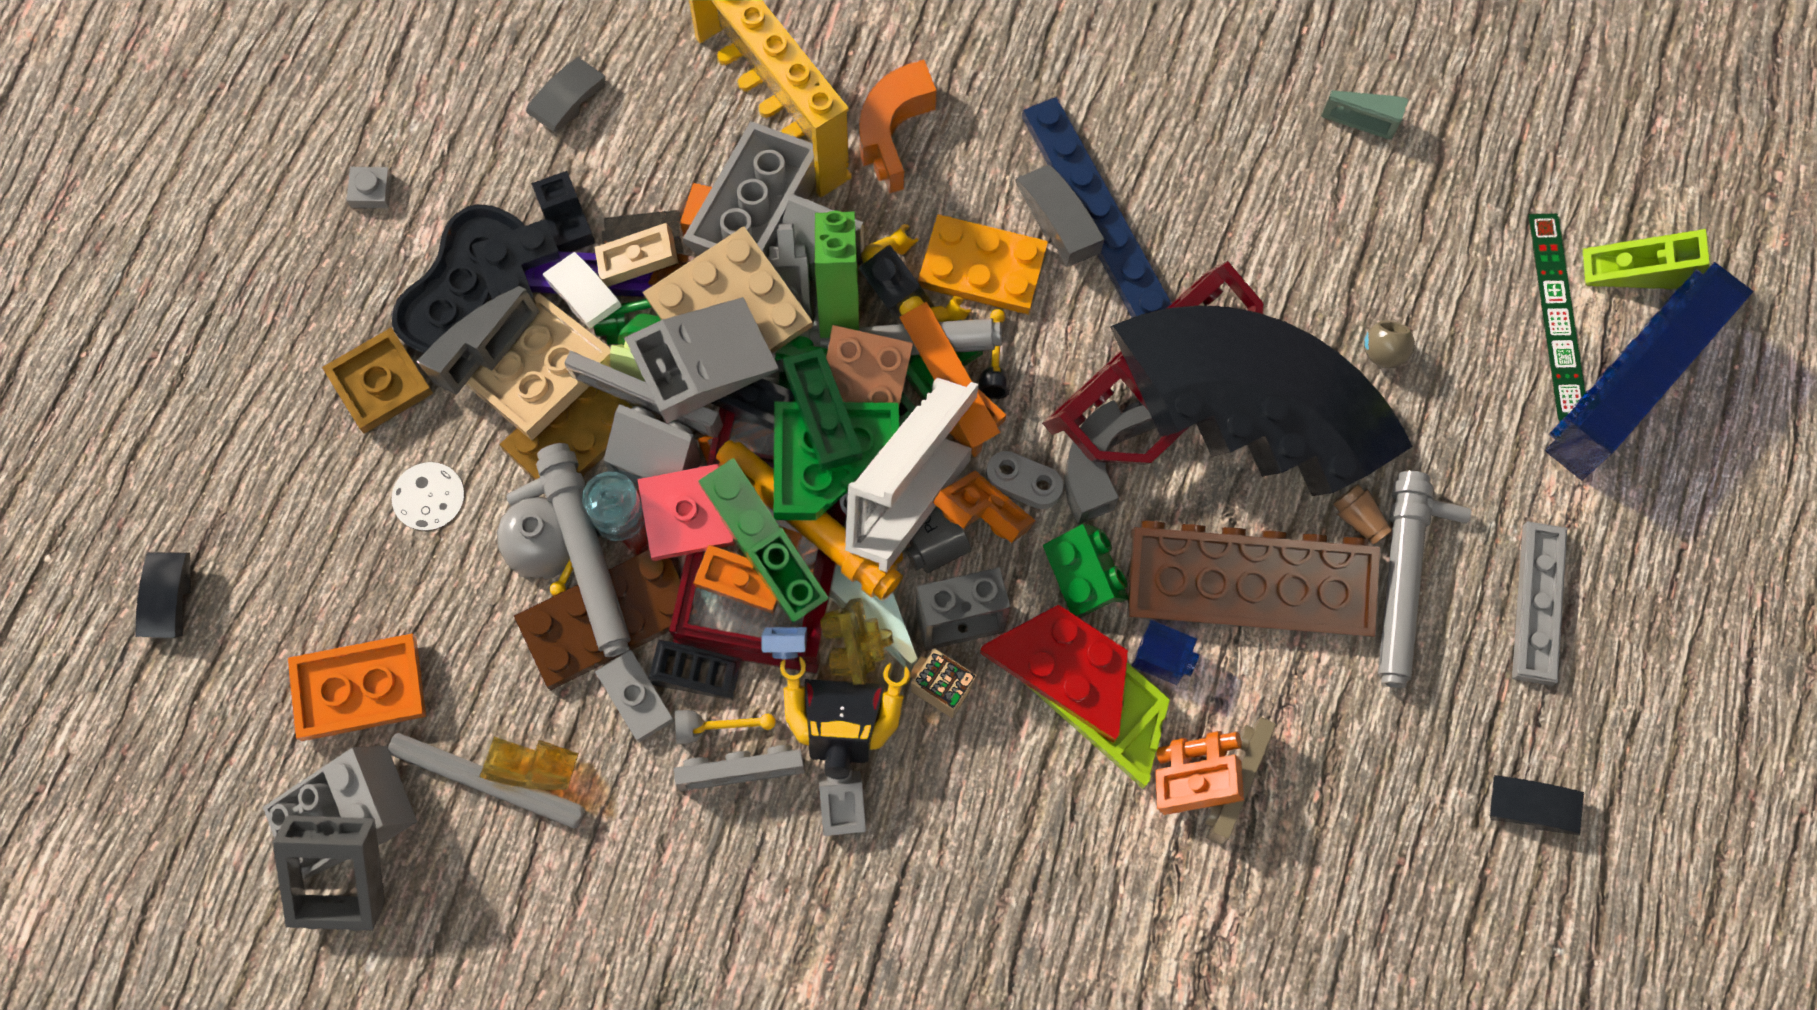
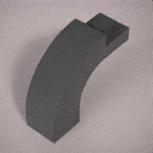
M1115 400L1098 408L1080 426V429L1099 451H1109L1124 440L1156 428L1149 411L1140 401L1128 405L1123 409V413H1121ZM1072 441L1065 466L1064 486L1067 502L1079 525L1114 511L1119 497L1109 479L1105 462L1090 461Z

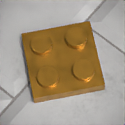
M392 327L322 367L363 434L433 394Z

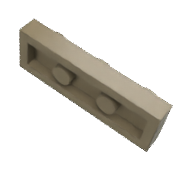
M1260 717L1252 727L1245 725L1240 735L1242 747L1239 749L1242 752L1239 759L1242 761L1244 801L1276 726V723ZM1244 801L1210 807L1204 824L1210 826L1206 838L1220 845L1229 840Z

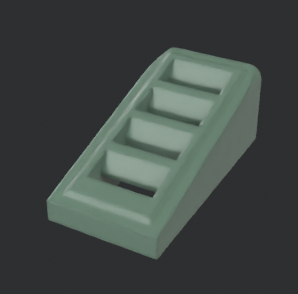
M1332 90L1321 117L1392 140L1402 121L1409 99L1391 95Z

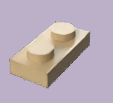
M667 223L595 247L599 278L607 287L678 263L673 232Z

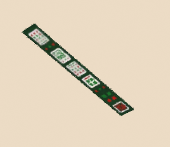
M1557 213L1529 214L1558 420H1589L1559 215Z

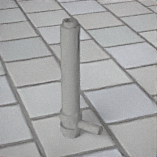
M816 296L814 301L813 327L799 336L809 338L816 347L828 349L829 338H820ZM993 318L939 322L956 353L995 350V346H1002L1001 322H994ZM903 324L859 327V331L913 343ZM913 343L911 355H920Z
M565 443L546 446L537 453L539 460L536 466L540 478L508 493L507 501L512 506L523 499L538 497L545 493L548 502L553 503L599 651H604L606 657L623 654L629 650L628 643L631 641L584 495L587 488L582 474L576 470L579 466L576 454L570 451L568 444Z
M1419 471L1401 472L1398 474V480L1393 483L1392 497L1396 499V502L1391 505L1389 521L1393 524L1378 667V677L1382 678L1381 685L1390 688H1405L1407 681L1411 680L1425 531L1426 527L1431 523V516L1465 524L1471 518L1470 508L1433 500L1434 486L1430 483L1431 477Z

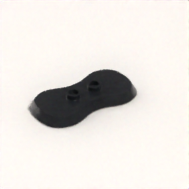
M485 204L467 206L452 216L443 230L439 251L434 263L424 276L409 286L399 296L394 305L392 326L396 335L410 347L425 353L453 325L475 309L484 305L490 293L472 244L525 226V224L513 214L501 208Z

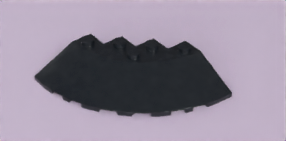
M1198 305L1167 308L1145 313L1110 326L1160 437L1177 433L1197 424L1211 457L1231 453L1248 445L1262 477L1280 474L1298 465L1311 496L1334 493L1368 476L1413 447L1398 417L1382 394L1359 369L1338 351L1314 335L1285 321L1243 309Z

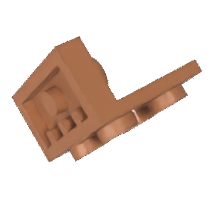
M832 325L826 359L843 402L900 404L913 343Z

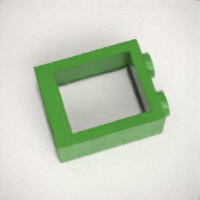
M855 211L815 213V275L820 338H830L832 325L859 331Z

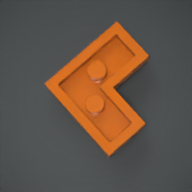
M977 471L971 472L941 490L933 501V504L942 510L944 517L950 522L958 524L964 529L979 518H982L990 525L991 530L997 536L1007 539L1011 543L1027 533L1036 521Z
M782 527L798 551L803 538L802 533ZM708 545L694 580L695 587L774 614L778 602L746 557Z

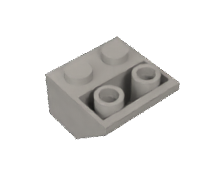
M619 404L615 412L604 457L609 474L639 486L637 479L698 468L702 462L694 435L691 434L692 431L688 427L675 421L669 424L655 419V416L650 411L642 407L633 406L630 409Z

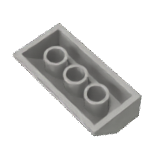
M750 121L684 235V244L699 256L744 226L768 259L769 246L776 245L778 224H782L791 194L808 199L816 185L813 143Z

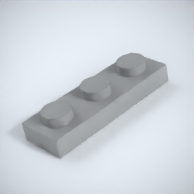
M779 745L768 748V754L751 756L749 751H738L726 754V760L710 763L707 757L691 758L683 761L684 766L674 768L675 785L681 792L804 774L803 756L801 749L793 750L792 745Z

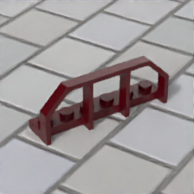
M1226 261L1205 272L1167 308L1198 306L1201 303L1207 306L1223 293L1220 286L1224 282L1244 303L1248 311L1263 314L1264 303L1229 261ZM1120 351L1042 424L1052 435L1065 431L1090 461L1146 465L1152 463L1188 428L1163 436L1145 454L1099 451L1079 427L1086 420L1083 413L1092 404L1097 408L1106 402L1114 394L1111 387L1119 379L1126 384L1148 410L1126 360Z

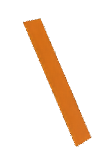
M927 302L899 317L934 381L938 377L965 387L972 382ZM977 392V398L958 421L972 448L1000 433L999 428Z

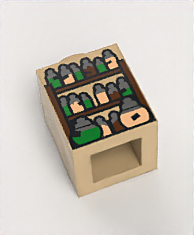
M934 649L928 659L922 655L912 668L910 674L914 680L911 683V692L953 719L974 687L977 675Z

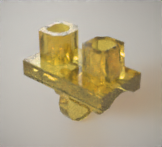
M862 598L850 599L844 608L826 612L821 619L825 638L843 637L845 648H834L829 654L832 675L851 676L853 685L865 684L867 682L866 674L873 671L876 667L875 661L885 659L884 648L894 642L893 632L889 629H880L877 618L866 620Z

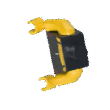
M903 224L890 237L880 239L863 249L861 259L864 264L859 267V270L899 324H903L899 318L900 316L925 302L930 306L938 322L965 320L970 314L971 309L960 307L964 300L959 296H954L945 308L943 306L935 307L897 255H904L919 241L918 238L911 239L906 235L905 232L910 228L909 225Z
M799 657L801 670L797 675L793 676L785 671V659H783L780 664V671L782 676L787 679V687L783 688L787 724L797 741L803 745H808L810 758L813 760H825L824 773L827 777L832 779H845L849 777L851 762H868L872 750L882 748L897 730L904 699L900 692L901 687L908 684L911 678L909 668L905 666L904 678L900 682H893L890 678L893 664L889 663L884 670V679L889 684L888 691L884 692V684L805 679L804 686H801L800 678L803 676L806 668L804 660Z

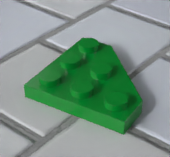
M775 402L774 519L816 521L848 492V485L851 482L855 483L899 429V403L844 402L863 452L862 460L822 471L797 403Z

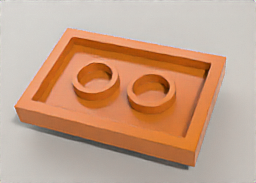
M413 633L288 658L295 736L301 742L426 717L417 637Z

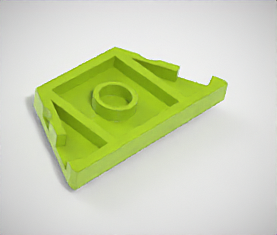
M1127 662L1120 732L1114 743L1029 687L1142 789L1150 782L1154 757L1158 749L1161 729L1170 699Z

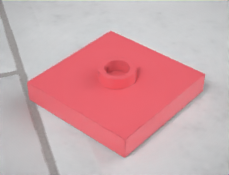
M719 464L637 479L652 561L703 552L707 550L708 545L717 548L734 545L732 535L698 484V480L719 468Z

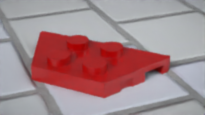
M1059 604L985 643L980 649L981 655L1112 743L1118 738L1128 650Z

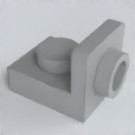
M850 768V775L845 779H832L825 774L819 775L823 836L866 832L860 771H852Z

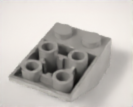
M744 297L663 319L624 338L667 424L779 371Z
M387 746L352 747L263 806L274 838L287 815L375 818L378 845L390 840L417 822ZM300 858L303 880L348 859Z

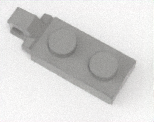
M794 223L778 224V246H769L768 260L812 320L808 254L805 252V244L796 245Z

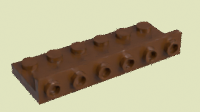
M1141 521V527H1134L1131 530L1132 552L1127 617L1375 637L1380 547L1368 546V539L1344 537L1343 544L1327 543L1326 535L1303 534L1302 540L1287 539V533L1281 531H1262V537L1246 536V529L1224 527L1222 528V533L1217 534L1206 533V526L1196 524H1182L1181 531L1165 529L1166 523L1158 521Z

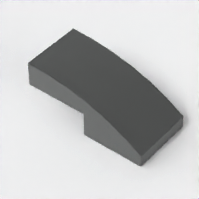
M576 57L541 88L526 107V113L553 132H556L579 116L581 103L605 87L606 76L579 57Z

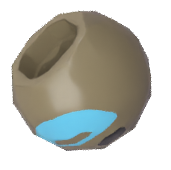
M1395 321L1376 323L1368 330L1364 338V349L1373 364L1381 368H1396L1410 359L1415 348V340L1410 329Z

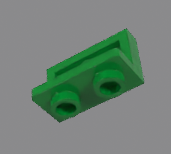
M1081 524L1042 545L1068 609L1078 618H1082L1112 602L1122 603L1128 600L1125 590L1128 586L1126 577L1122 570L1114 565L1109 553L1112 550V545L1107 534L1102 529Z

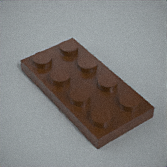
M650 550L609 569L631 641L628 643L629 650L632 651L668 633L680 585V578L670 558L652 561ZM578 585L514 615L515 621L540 674L550 691L623 655L606 657L604 651H599ZM694 605L690 621L699 617Z

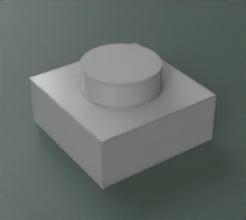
M350 167L346 200L350 208H389L392 174L388 167Z

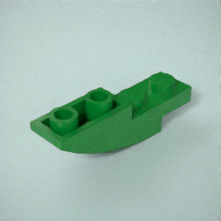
M734 458L698 480V484L720 515L722 522L792 622H795L829 599L783 528L779 527Z

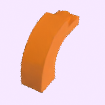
M924 59L899 67L884 76L872 88L861 110L859 138L863 166L873 164L879 182L885 180L889 193L904 189V169L891 138L894 131L905 120L936 110L937 90Z

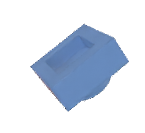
M765 627L762 634V652H772V657L777 659H792L798 657V652H805L807 627Z

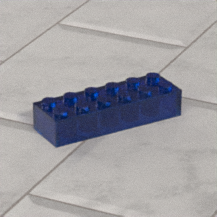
M1716 262L1704 273L1696 269L1664 303L1665 305L1644 325L1641 332L1620 352L1618 358L1597 378L1595 384L1574 404L1572 410L1550 431L1548 435L1554 440L1544 451L1583 481L1615 452L1754 291Z

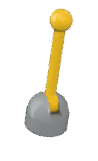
M675 711L676 744L696 742L705 730L758 726L765 730H771L776 725V718L769 713L762 715L761 718L704 721L695 711Z

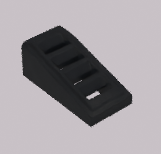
M658 640L649 680L654 686L733 700L742 659L675 642ZM669 656L676 657L672 675L665 674ZM686 659L693 660L689 679L682 678ZM703 662L710 663L705 683L698 682ZM719 665L727 667L722 687L715 686Z

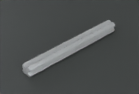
M396 733L389 743L388 750L396 758L569 827L578 828L584 817L585 809L582 805L401 733Z

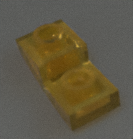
M494 736L479 778L527 789L564 790L568 789L579 753L542 740H538L535 750Z

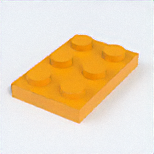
M937 214L918 283L923 289L951 296H959L963 299L1029 315L1048 241Z

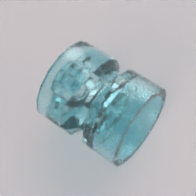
M606 471L588 481L583 490L582 502L595 529L603 537L609 540L623 541L633 537L640 531L645 522L642 503L633 482L626 475L619 472Z

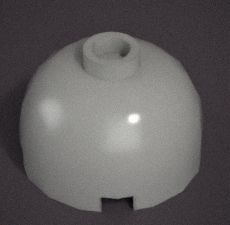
M539 496L523 499L512 505L502 516L497 530L498 548L510 569L521 577L531 579L530 577L554 578L563 572L570 557L552 502H548L547 498Z

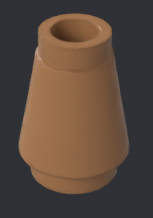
M1359 484L1353 486L1333 503L1338 510L1336 515L1372 544L1380 541L1392 530L1368 489L1363 490Z

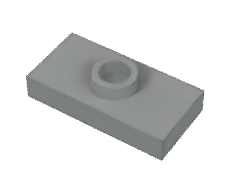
M631 650L595 671L638 743L674 722Z

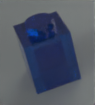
M1150 620L1131 666L1177 685L1183 675L1191 677L1200 655L1193 652L1197 638Z

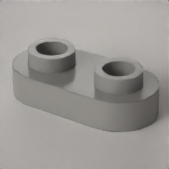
M1010 451L996 453L987 464L986 480L1010 498L1037 509L1051 508L1061 498L1063 491L1062 478L1057 471ZM1003 465H1009L1013 468L1014 472L1005 475L1001 473L999 468ZM1041 480L1047 481L1050 484V488L1048 490H1041L1037 487L1036 483Z

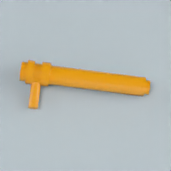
M733 440L727 441L716 455V459L720 461L719 467L734 458L763 503L774 511V469L740 441L736 443ZM827 512L816 521L784 520L841 567V573L850 581L854 582L857 580L861 583V590L871 598L876 596L881 601H884L900 584L903 575L897 571V564L903 560L902 552L889 570L884 572L879 570V563L845 551L846 528Z

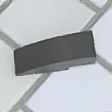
M1050 164L1016 178L1015 182L1048 243L1053 241L1066 267L1101 253L1104 238L1072 188Z
M518 286L485 303L453 325L433 343L417 362L434 384L457 395L480 365L490 370L496 367L540 311L526 289Z

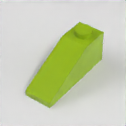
M1706 229L1583 248L1586 286L1678 289L1714 283L1711 248Z

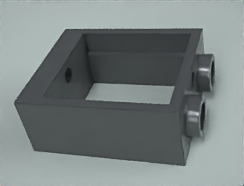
M1000 567L917 586L915 613L925 651L1004 633L1010 604ZM965 625L968 630L965 633H961L958 631V627Z
M287 815L272 842L286 928L374 930L385 904L375 818ZM300 858L352 859L358 896L305 895Z

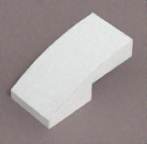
M575 252L543 273L548 284L567 302L572 312L589 329L622 307L619 300L604 282Z

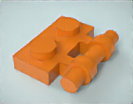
M1222 731L1207 733L1206 738L1192 741L1180 738L1172 740L1170 745L1158 747L1156 751L1158 761L1161 764L1171 762V767L1156 770L1157 809L1163 815L1244 801L1242 761L1235 754L1225 756L1227 751L1242 747L1240 734L1238 732L1223 734ZM1207 755V760L1190 763L1193 757Z

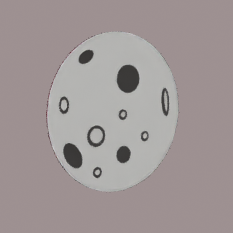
M435 462L421 463L406 470L395 483L392 492V506L396 516L405 525L417 530H433L446 525L457 515L464 499L463 484L459 476L448 466Z

